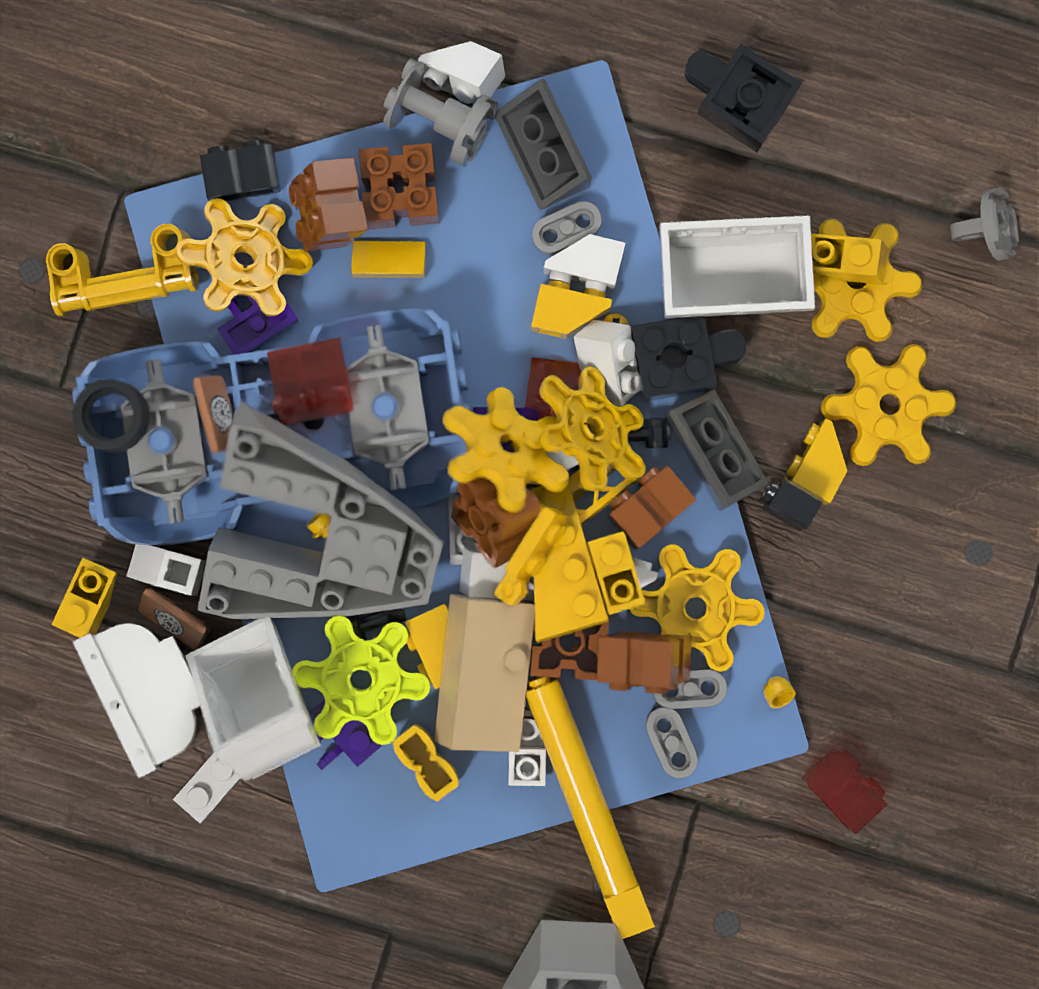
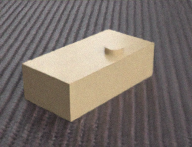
M450 594L434 736L435 742L451 750L520 752L535 604L521 600L517 606H510L501 599L467 597L466 595Z

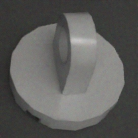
M1001 187L985 190L981 197V217L951 224V240L964 241L985 237L988 249L997 261L1013 258L1017 252L1012 250V247H1017L1019 232L1015 209L1012 207V204L1006 205L1004 198L1009 196L1008 193Z

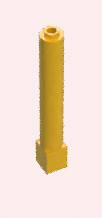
M536 676L528 680L529 687L526 690V699L612 921L616 924L623 940L655 926L559 679Z

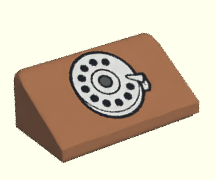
M219 375L194 378L192 382L210 451L214 454L226 452L231 423L234 417L224 379Z
M149 588L143 592L138 611L192 649H199L212 630L210 629L211 627L156 589Z

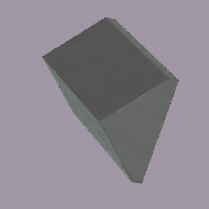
M540 79L496 112L495 118L539 210L546 209L590 188L592 176L545 79Z
M715 389L673 409L665 416L719 511L768 484L767 479Z

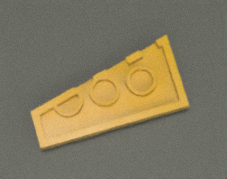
M569 481L564 490L560 492H553L545 486L532 489V492L537 496L542 505L540 512L543 507L560 510L569 517L564 524L566 529L562 538L556 544L550 546L544 556L546 561L543 568L534 576L537 643L609 622Z

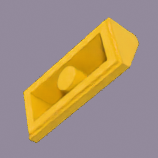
M353 241L351 275L353 278H425L426 242Z

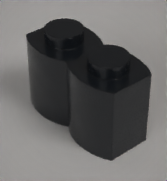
M251 140L243 143L244 148L229 150V147L224 145L207 149L208 154L200 156L207 200L210 201L211 199L218 198L229 202L281 192L272 144H265L264 140Z
M785 476L778 481L776 479L772 482L770 481L759 498L760 501L764 502L762 506L763 511L799 532L809 527L824 500Z

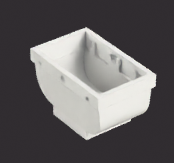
M810 216L660 223L664 318L814 310Z
M270 617L257 619L186 655L214 753L222 765L228 763L243 780L255 779L321 746L304 697L297 687L277 627Z
M120 624L95 636L88 634L73 641L138 778L160 769L159 764L183 753L192 744L197 732V718L194 711L201 708L189 666L173 636L160 642L156 636L142 626Z

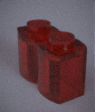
M832 749L801 779L851 833L856 835L888 805L882 798L886 792L872 777L865 780L859 774L857 769L861 765L847 750L840 753L838 750Z

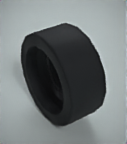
M113 378L100 379L87 385L77 396L73 407V424L79 437L89 446L107 452H123L136 446L146 435L150 423V409L144 395L134 386ZM116 393L129 401L133 409V419L129 429L124 434L115 438H106L94 430L90 414L94 403L100 397Z

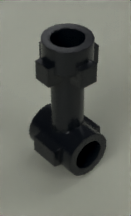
M667 418L645 419V427L629 431L628 442L646 441L647 449L667 448L668 440H671L670 425H667Z
M403 608L379 611L360 619L358 615L344 616L352 623L356 636L363 640H367L365 634L367 631L390 622L402 623L407 621Z

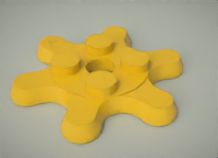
M218 198L211 199L204 208L205 217L212 226L211 236L205 240L184 239L179 242L176 248V255L182 264L202 267L211 274L212 282L203 295L206 307L213 312H219L229 306L234 296L245 295L257 302L263 314L271 317L281 314L286 307V300L278 288V279L282 275H304L311 270L313 265L312 257L308 252H304L302 249H288L279 242L277 237L278 230L284 225L286 220L284 210L278 205L267 204L260 209L256 218L242 220L234 215L226 201ZM239 252L247 253L253 258L254 263L243 268V265L236 261L234 255Z
M836 219L825 220L818 229V234L847 236L844 226ZM882 223L873 230L872 235L869 237L871 239H882L888 248L883 285L865 283L863 288L853 289L847 284V281L813 273L814 292L821 299V309L812 320V330L817 336L829 338L837 332L842 322L854 319L863 325L866 335L872 341L883 342L890 337L893 327L885 313L887 302L894 297L913 298L920 293L923 286L922 279L917 273L898 271L890 264V251L899 240V233L893 225Z
M911 344L904 347L897 362L890 366L878 364L871 352L863 346H856L847 353L846 364L855 376L854 387L846 394H830L826 396L821 402V411L824 417L829 420L845 419L855 425L857 438L851 446L850 457L856 465H870L876 459L880 448L888 444L900 447L906 459L913 464H921L929 459L931 447L922 434L923 423L931 416L944 417L950 415L956 408V399L948 390L930 391L921 384L920 372L926 364L927 353L920 345ZM884 395H892L898 399L899 408L895 414L888 415L881 410L880 400Z
M588 366L583 369L578 379V391L569 389L556 376L546 377L540 386V395L553 408L557 417V424H550L544 428L540 436L542 447L548 452L562 451L567 456H574L580 466V481L584 488L590 491L601 490L607 485L608 465L614 467L626 479L642 477L645 473V464L642 458L630 448L627 439L629 431L638 430L643 425L644 419L640 410L632 404L622 407L613 405L605 394V379L602 373L595 367ZM584 423H588L590 429L596 434L595 438L594 435L589 431L588 426L584 425Z
M504 387L494 389L488 394L486 398L488 406L487 415L474 414L462 406H455L445 412L443 416L445 427L462 437L467 446L466 453L453 458L448 465V471L454 480L461 483L470 482L477 477H485L491 480L497 487L499 504L509 512H518L524 507L526 502L525 485L527 483H540L553 492H560L567 486L568 471L565 467L553 461L540 443V436L544 428L550 424H557V418L546 416L538 421L525 419L518 414L514 407L513 394ZM511 440V446H513L515 453H508L503 450L500 442Z
M672 544L667 545L660 551L658 558L666 574L664 585L654 592L642 590L645 604L630 608L629 611L637 617H652L657 620L661 626V634L692 636L691 648H696L703 652L709 667L719 672L726 671L731 667L734 659L733 652L727 644L729 630L736 625L756 626L761 623L765 615L764 607L758 600L740 599L732 592L731 580L741 566V559L735 551L731 549L721 550L715 555L714 560L709 566L696 568L689 564L681 547ZM693 597L701 598L706 604L704 615L697 619L689 617L685 610L687 601Z

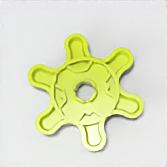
M333 616L325 626L326 636L331 643L329 657L321 662L302 660L292 670L296 684L299 687L315 688L325 698V707L316 717L314 729L320 737L330 739L339 734L345 723L358 720L367 726L370 737L374 742L380 745L389 744L395 739L397 734L396 724L391 717L393 704L403 698L421 700L430 691V682L424 674L405 672L398 665L397 654L408 640L407 629L399 622H390L383 627L381 633L376 638L363 640L356 636L349 619L344 616ZM357 670H367L372 677L371 685L366 689L355 688L351 683L352 673Z

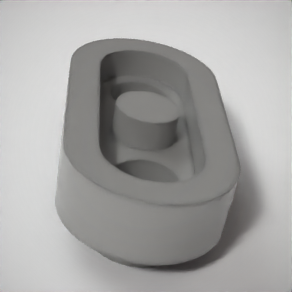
M581 201L540 219L535 224L532 231L533 244L539 252L546 255H555L589 234L596 235L601 226V213L590 202ZM581 216L587 217L590 221L589 226L586 228L579 227L576 224L577 218ZM552 231L557 235V240L553 243H547L543 238L544 234Z
M710 669L690 670V680L678 683V690L675 696L668 697L665 694H653L657 703L665 708L710 707L719 704L724 699L727 692V684L724 677L717 671ZM707 680L711 681L714 685L713 692L708 695L703 694L701 691V684Z
M659 707L651 711L647 716L645 728L663 770L674 778L680 779L690 776L697 767L698 756L680 715L675 710L665 707ZM662 718L670 721V728L666 732H660L657 729V722ZM676 752H681L685 756V761L680 766L672 763V756Z

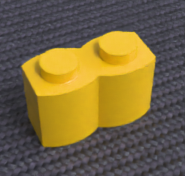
M415 723L394 739L393 746L396 755L406 767L415 771L420 788L431 799L438 802L459 786L460 781L456 768L448 758L438 753L433 737L424 727Z

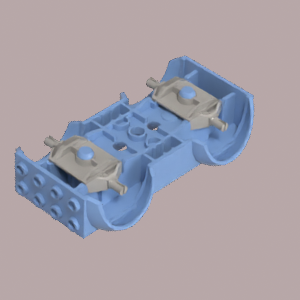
M421 307L402 308L359 314L322 323L314 327L308 344L221 357L207 341H186L128 350L89 362L81 377H76L77 387H73L72 391L74 404L77 396L87 385L100 379L113 378L128 383L144 395L150 409V423L146 435L136 446L126 451L107 452L89 446L79 437L81 445L86 446L88 461H84L83 468L86 482L92 483L94 498L89 499L92 519L97 520L98 527H104L116 539L127 543L151 546L176 545L214 538L218 527L232 530L236 526L243 507L275 502L220 488L226 452L214 454L210 451L192 382L194 378L217 375L222 376L224 379L233 417L241 401L268 417L274 414L282 415L285 418L287 428L346 460L410 509L428 506L448 499L456 493L458 481L450 476L448 465L453 458L465 454L467 446L462 437L445 427L443 416L448 409L455 406L465 407L471 412L469 403L463 404L461 391L468 390L464 367H457L456 355L462 354L458 329L452 330L449 321H443L432 309ZM116 393L106 394L94 403L90 414L91 424L94 430L103 437H118L129 429L133 419V409L129 401L122 395ZM309 409H318L324 415V423L318 430H309L303 424V415Z

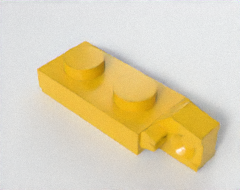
M543 507L505 567L507 573L494 592L498 598L510 606H517L528 593L526 585L529 583V579L531 576L537 575L543 568L546 561L544 556L550 546L556 544L562 538L566 529L564 524L569 518L560 510Z

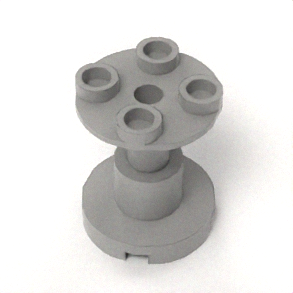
M411 58L403 69L401 75L403 81L399 88H391L384 101L383 107L388 109L383 123L390 129L395 128L403 119L408 109L435 123L434 131L455 141L451 151V160L466 167V162L470 163L474 159L489 132L486 129L488 124L486 119L489 117L494 120L498 109V101L487 95H481L472 108L452 98H449L444 103L419 90L425 65L423 62H418Z

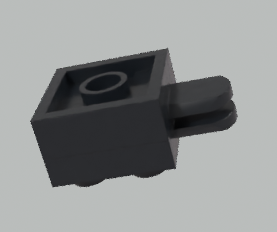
M742 44L739 45L727 64L708 51L699 50L689 57L685 67V79L687 82L707 94L697 114L756 153H758L802 84Z
M705 316L678 317L631 326L637 369L640 375L642 402L713 390L718 385L715 368L737 364L746 352V341L739 331L728 329L708 333Z

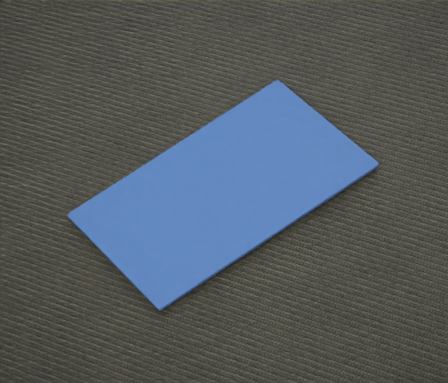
M599 60L496 90L491 98L498 101V111L540 79H545L592 176L589 189L543 210H539L496 118L492 120L487 117L488 124L486 129L489 132L474 159L470 163L466 162V167L451 160V151L455 141L434 131L435 123L417 113L404 116L400 123L392 129L382 122L275 153L281 192L243 198L227 203L230 205L234 215L242 220L256 218L264 205L275 204L280 206L285 212L286 220L284 225L278 230L277 237L279 242L288 249L304 250L303 242H300L296 235V221L301 219L299 209L296 210V206H292L289 199L291 181L298 174L304 173L303 170L311 162L354 158L360 186L357 188L359 201H363L362 193L371 192V186L364 187L361 180L359 149L388 147L390 156L403 155V145L432 143L436 181L427 182V187L436 188L439 224L411 226L408 217L396 218V227L369 229L361 236L354 237V241H425V278H353L351 275L353 242L342 248L309 251L308 253L312 257L313 265L308 273L301 276L282 275L277 282L280 292L299 319V322L253 352L308 344L314 327L332 320L392 309L429 308L443 321H449L452 330L458 329L462 354L456 355L457 367H464L468 390L461 391L463 404L469 403L471 412H473V407H488L486 403L488 394L494 389L504 387L513 394L514 407L538 410V420L546 416L557 418L553 408L540 395L539 389L543 380L553 375L561 379L569 389L578 391V379L582 371L579 369L574 336L577 333L567 339L531 331L540 284L548 285L550 281V275L543 274L545 261L554 256L539 252L533 244L532 231L540 219L577 202H590L599 209L602 218L601 226L596 236L625 243L614 290L606 289L605 298L612 299L610 311L597 320L602 321L607 315L618 313L628 320L631 327L673 319L664 318L660 239L607 62ZM460 100L458 101V102H460V103H462V104H464V105H466V106H468V107H470V108H472V106L474 105V104H472V103L466 104V103L461 102ZM203 174L129 194L125 197L124 203L143 269L155 267L150 241L153 230L159 225L172 224L187 232L191 239L205 240L211 236L212 226L204 214V208L208 200ZM402 180L396 181L395 184L391 185L396 193L404 192L403 187L409 186V184H404ZM581 216L577 218L576 224L581 228H586L589 226L590 221L587 217ZM548 231L544 234L543 238L547 243H553L557 240V235L552 231ZM176 234L171 235L167 239V251H171L176 247L178 243ZM239 252L234 255L236 261L243 265V268L254 263L253 258L247 253ZM196 266L200 281L199 291L191 292L189 289L170 292L168 297L152 299L164 344L207 341L221 357L234 355L217 329L235 317L228 307L225 310L213 312L206 307L203 301L204 292L212 282V276L206 269ZM571 281L570 290L584 293V283ZM245 295L234 296L241 312L253 306L249 297ZM613 318L612 323L619 324L620 319ZM638 391L623 406L627 404L636 406L643 415L642 427H645V419L665 418L668 412L705 394V392L642 402L641 391ZM309 409L303 415V424L309 430H318L324 423V415L318 409ZM274 414L270 416L273 420L286 426L285 418L282 415ZM584 423V425L588 426L589 431L594 435L595 438L596 434L590 429L588 423ZM671 427V440H668L667 448L647 449L646 441L628 442L630 448L642 458L645 464L644 475L655 466L660 471L668 466L696 499L694 503L639 549L634 550L627 541L631 556L651 563V571L658 573L657 579L641 587V590L654 592L664 585L666 574L658 558L660 551L667 545L672 544L681 547L689 564L696 568L709 566L719 551L731 549L741 559L740 569L731 580L732 592L740 599L758 600L764 607L765 615L761 623L756 626L736 625L727 634V644L734 656L733 663L726 671H717L724 677L727 684V692L724 699L719 704L710 707L673 709L680 715L698 756V764L695 771L686 778L679 779L669 776L659 762L646 732L645 723L651 711L663 706L657 703L653 693L645 692V686L632 687L629 691L610 690L609 683H599L597 680L574 679V669H561L560 678H558L609 810L803 754L809 747L795 697L789 704L777 709L771 708L764 698L763 687L769 678L780 676L788 682L790 680L738 504L735 502L721 511L718 510ZM580 466L568 471V478L578 471ZM615 469L607 476L606 486L616 487L626 478ZM636 482L627 490L633 495L641 487ZM529 484L525 485L529 491L538 487ZM588 491L576 500V509L586 510L593 505L594 491ZM600 492L599 499L607 494V492ZM449 498L435 504L412 509L443 542L429 602L424 605L403 608L407 621L443 604H447L449 608L450 594L464 595L459 591L462 565H450ZM279 502L243 507L236 526L232 529L233 531L323 553L326 539H323L321 536L315 539L312 538L313 533L306 527L307 523L317 512ZM611 503L582 525L586 543L620 533L607 518L613 512L609 507ZM698 597L689 599L685 605L687 615L693 619L702 617L706 611L704 601ZM523 600L535 604V601ZM629 609L609 614L608 635L618 631L645 632L661 635V626L652 617L634 616ZM376 612L359 614L358 616L360 619ZM332 617L271 618L277 627L291 670L302 660L321 662L329 657L331 643L326 636L325 626ZM241 619V620H242L243 626H245V625H247V624H249V623H251V622H253V621H255V620H257V619ZM406 621L402 622L401 624H403V625L405 626V628L407 629L406 624H405ZM385 625L365 632L367 640L376 638ZM533 631L532 645L541 646V642L537 643L536 631ZM574 632L559 638V644L565 645L564 651L567 652L572 651L573 645H579L580 642L579 637H574ZM406 643L397 654V662L402 670L409 673H420L417 665L423 662L417 649L411 652ZM691 648L690 670H713L707 664L703 652L699 649ZM529 663L528 680H530V679L536 677V676H530V663ZM357 670L351 675V683L357 689H366L371 685L372 677L367 670ZM707 680L701 684L703 694L708 695L713 692L714 685L711 681ZM430 683V691L425 698L421 700L403 698L393 704L391 717L397 727L395 738L416 723L424 727L434 739L440 688L434 689L432 683ZM297 685L304 697L314 726L315 717L310 711L325 698L315 688H302ZM678 689L668 690V693L665 695L673 697ZM525 698L524 708H530L527 699ZM662 718L657 722V729L660 732L669 730L670 721L668 719ZM324 738L320 742L321 746L282 765L317 889L320 892H328L572 821L573 817L547 751L545 786H509V752L451 750L435 742L438 753L448 758L456 768L460 781L458 787L437 802L427 796L420 788L415 771L409 769L400 761L394 750L393 741L381 746L358 767L345 752H342L321 770L316 765L319 759L338 746L333 738ZM676 752L672 756V763L676 766L682 765L685 761V756L681 752Z

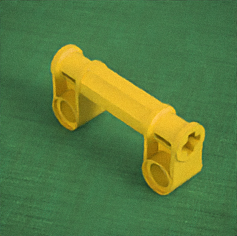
M172 224L159 225L153 230L150 241L155 267L91 278L89 259L83 251L66 243L54 245L46 255V264L50 282V300L55 314L59 317L66 315L67 311L85 308L87 311L159 297H168L170 292L189 289L191 292L199 291L200 281L197 267L187 266L179 261L176 255L177 245L171 251L166 249V241L171 235H177V245L180 241L191 239L187 232ZM72 254V266L64 271L63 260L67 255Z

